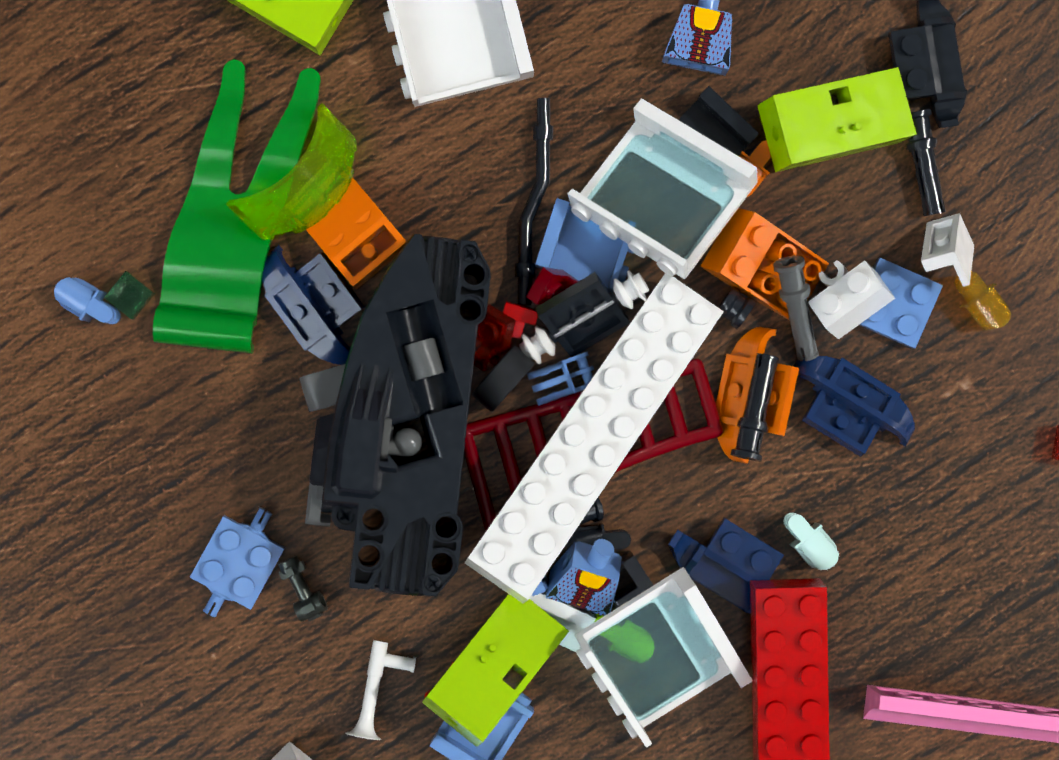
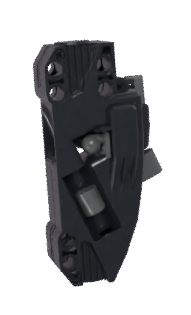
M413 234L387 269L365 308L346 364L299 378L309 412L335 406L334 413L322 416L316 422L305 524L330 527L332 515V521L336 527L342 530L354 531L349 573L350 588L375 589L379 592L400 595L436 597L458 570L463 525L460 517L457 515L477 329L487 313L491 278L490 268L476 241H459L450 238ZM464 274L473 275L477 280V285L469 284L465 280ZM460 308L469 309L474 316V320H465L460 314ZM420 418L430 456L397 465L389 455L408 457L417 454L422 446V438L412 428H403L393 435V426ZM369 509H378L382 513L381 522L373 527L365 525L362 519L364 513ZM448 516L451 520L450 529L444 534H438L435 527L437 521L442 517ZM367 545L375 546L378 549L377 557L372 561L362 560L358 555L362 547ZM439 553H446V564L441 568H432L431 562L433 557Z

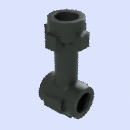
M296 555L278 564L281 570L278 572L281 579L289 578L299 598V601L293 603L298 619L301 622L305 620L310 622L323 615L322 612L328 610L327 603L321 592L311 593L301 571L306 569L304 561H299Z

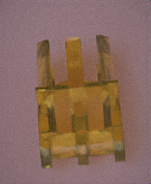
M972 271L970 285L963 287L959 277L955 278L954 285L966 300L960 305V308L965 307L980 327L985 330L1001 328L1010 321L1011 312L1007 304L994 289V286L997 285L996 283L986 285L979 275Z

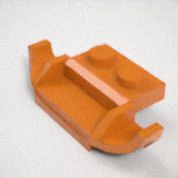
M756 327L742 336L731 354H726L716 400L724 432L717 438L727 457L736 462L748 464L749 461L730 454L731 449L736 447L740 428L737 426V422L740 420V417H744L756 355L757 353L764 354L768 340L772 336H776L777 329ZM777 363L765 419L769 427L768 433L785 436L799 372L797 367Z

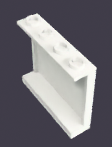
M387 0L389 11L383 12L388 33L395 31L398 43L392 46L396 66H404L406 78L400 79L405 99L412 98L414 107L534 77V69L516 0Z

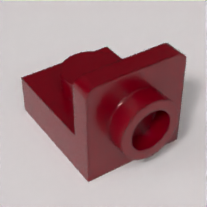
M543 267L526 297L535 304L541 305L579 281L564 270Z

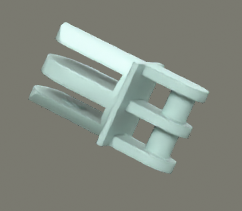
M793 512L786 514L783 519L784 525L795 537V540L789 545L812 568L828 570L834 567L838 561L839 552L833 540L823 530V526L816 522L810 526L803 516Z

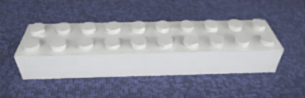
M665 273L469 555L465 564L522 604L528 601L724 311L675 277Z

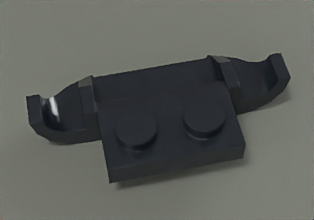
M917 0L918 27L891 31L888 34L893 68L899 67L907 100L930 97L933 116L938 127L958 126L959 116L965 104L967 89L964 86L955 32L956 23L950 12L939 0Z

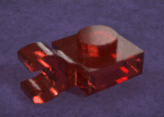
M490 304L487 306L485 318L478 325L476 339L481 341L482 344L475 353L474 366L482 371L486 370L488 362L496 365L500 354L509 350L516 320Z

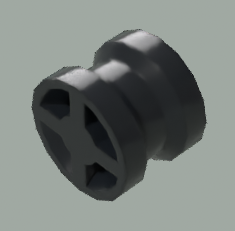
M733 286L718 306L719 309L724 311L720 318L725 317L728 319L731 326L737 330L757 301L752 298L743 297L740 295V290Z

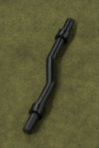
M537 98V125L533 126V140L536 141V181L519 219L518 263H515V277H518V305H531V300L526 296L532 287V278L535 277V263H532V223L549 185L550 141H553V126L550 125V98Z

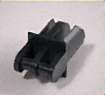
M603 523L582 526L575 530L567 542L566 548L568 550L577 541L594 545L596 540L605 539L612 543L614 550L624 549L630 545L631 537L623 529L605 531Z

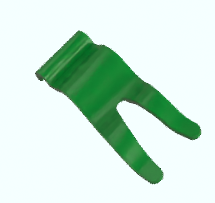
M230 60L224 65L220 92L201 145L191 186L173 227L165 254L160 304L156 308L153 320V341L155 343L253 353L252 337L254 326L257 324L261 284L267 254L287 203L301 153L318 104L321 77L315 69L306 68L300 72L292 99L262 155L247 191L242 194H234L230 191L239 120L245 95L246 69L239 60Z

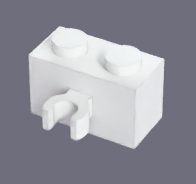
M836 260L834 265L838 269L837 276L829 279L821 271L819 278L827 288L808 301L823 326L837 339L843 337L895 299L879 274L865 260L849 272L842 263Z

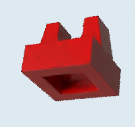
M509 301L506 302L502 316L512 319L507 335L518 339L522 337L525 324L528 323L535 326L539 317L535 309Z

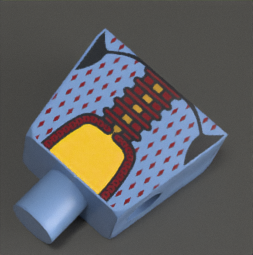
M698 0L697 6L684 4L664 53L662 63L726 76L730 68L732 14L718 10L720 0Z
M605 539L596 540L594 545L581 541L574 542L551 568L546 598L599 615H607L611 612L616 594L622 557L614 552L612 543Z

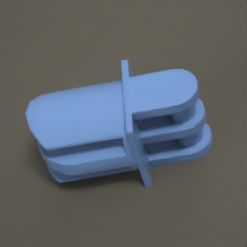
M67 277L56 284L54 289L55 299L64 309L79 317L80 320L90 322L92 318H95L107 324H116L120 321V311L103 301L107 292L79 278Z
M588 352L527 373L528 379L531 380L562 369L563 372L561 376L531 386L533 393L563 382L567 383L568 388L536 399L538 406L579 392L587 387L593 378L591 371L594 370L593 366L589 367L586 359L589 356ZM577 361L579 371L569 374L566 364ZM582 375L585 385L575 388L571 378Z

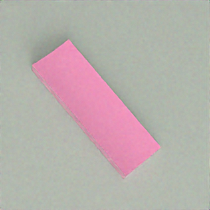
M867 685L863 719L1059 743V708Z

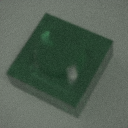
M125 271L104 298L127 317L134 320L155 295V292L130 272Z

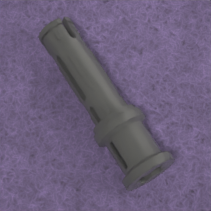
M787 256L773 263L774 271L779 274L781 284L779 296L787 305L797 360L803 361L804 355L805 361H810L817 358L819 352L807 301L811 290L809 284L805 283L803 273L805 260L802 256Z

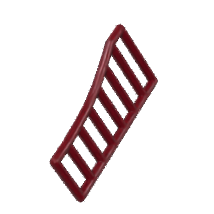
M692 359L680 377L693 375L708 426L691 431L687 430L676 390L673 386L664 402L675 436L655 442L650 424L648 423L639 436L642 447L628 452L615 473L653 457L714 439L723 434L722 422L704 364L700 359ZM583 391L540 406L535 404L467 424L464 455L485 531L490 527L496 515L474 436L494 431L512 495L522 479L507 427L527 421L535 453L538 457L547 444L540 417L560 412L563 421Z

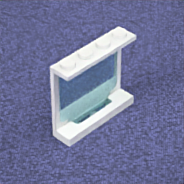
M641 98L633 108L635 123L581 193L574 189L569 191L568 197L571 211L582 221L588 222L591 220L599 225L600 230L613 240L620 238L626 242L629 249L639 257H650L657 262V266L670 276L677 274L681 278L686 279L758 183L757 167Z
M684 567L575 634L581 646L580 649L576 650L581 662L586 669L593 666L596 671L592 674L595 683L602 693L609 690L611 696L607 700L617 716L624 713L626 719L622 720L628 733L632 739L639 736L646 748L652 744L644 730V727L730 673L741 688L753 681Z

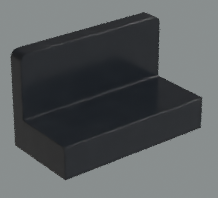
M710 86L699 95L697 101L679 119L680 122L737 156L759 135Z
M631 551L621 556V562L630 574L633 582L616 592L613 602L617 608L653 586V583Z

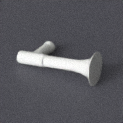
M373 640L361 714L356 726L345 734L381 740L375 733L373 722L380 679L383 675L384 667L407 670L414 673L416 657L409 658L387 654L388 643Z

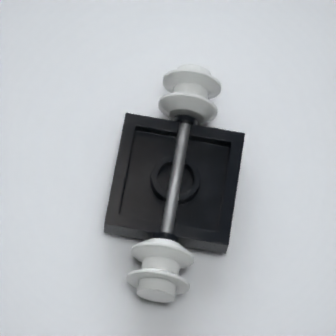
M628 270V279L621 282L615 278L613 282L614 292H610L596 272L590 274L535 308L539 318L548 330L535 326L534 336L528 337L526 334H522L523 342L519 344L522 352L530 359L541 364L542 354L555 355V343L558 341L570 357L576 356L630 324L627 314L619 304L621 303L623 306L633 309V300L639 297L647 301L645 293L649 291V288L640 273L633 275Z

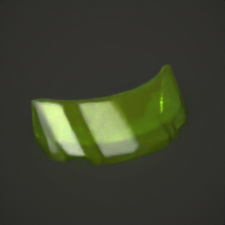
M322 103L317 107V122L312 140L295 167L269 188L244 198L230 199L226 203L235 216L262 240L274 239L275 235L291 231L297 234L315 225L328 214L335 204L339 203L351 183L354 174L352 166L354 154L357 151V140Z

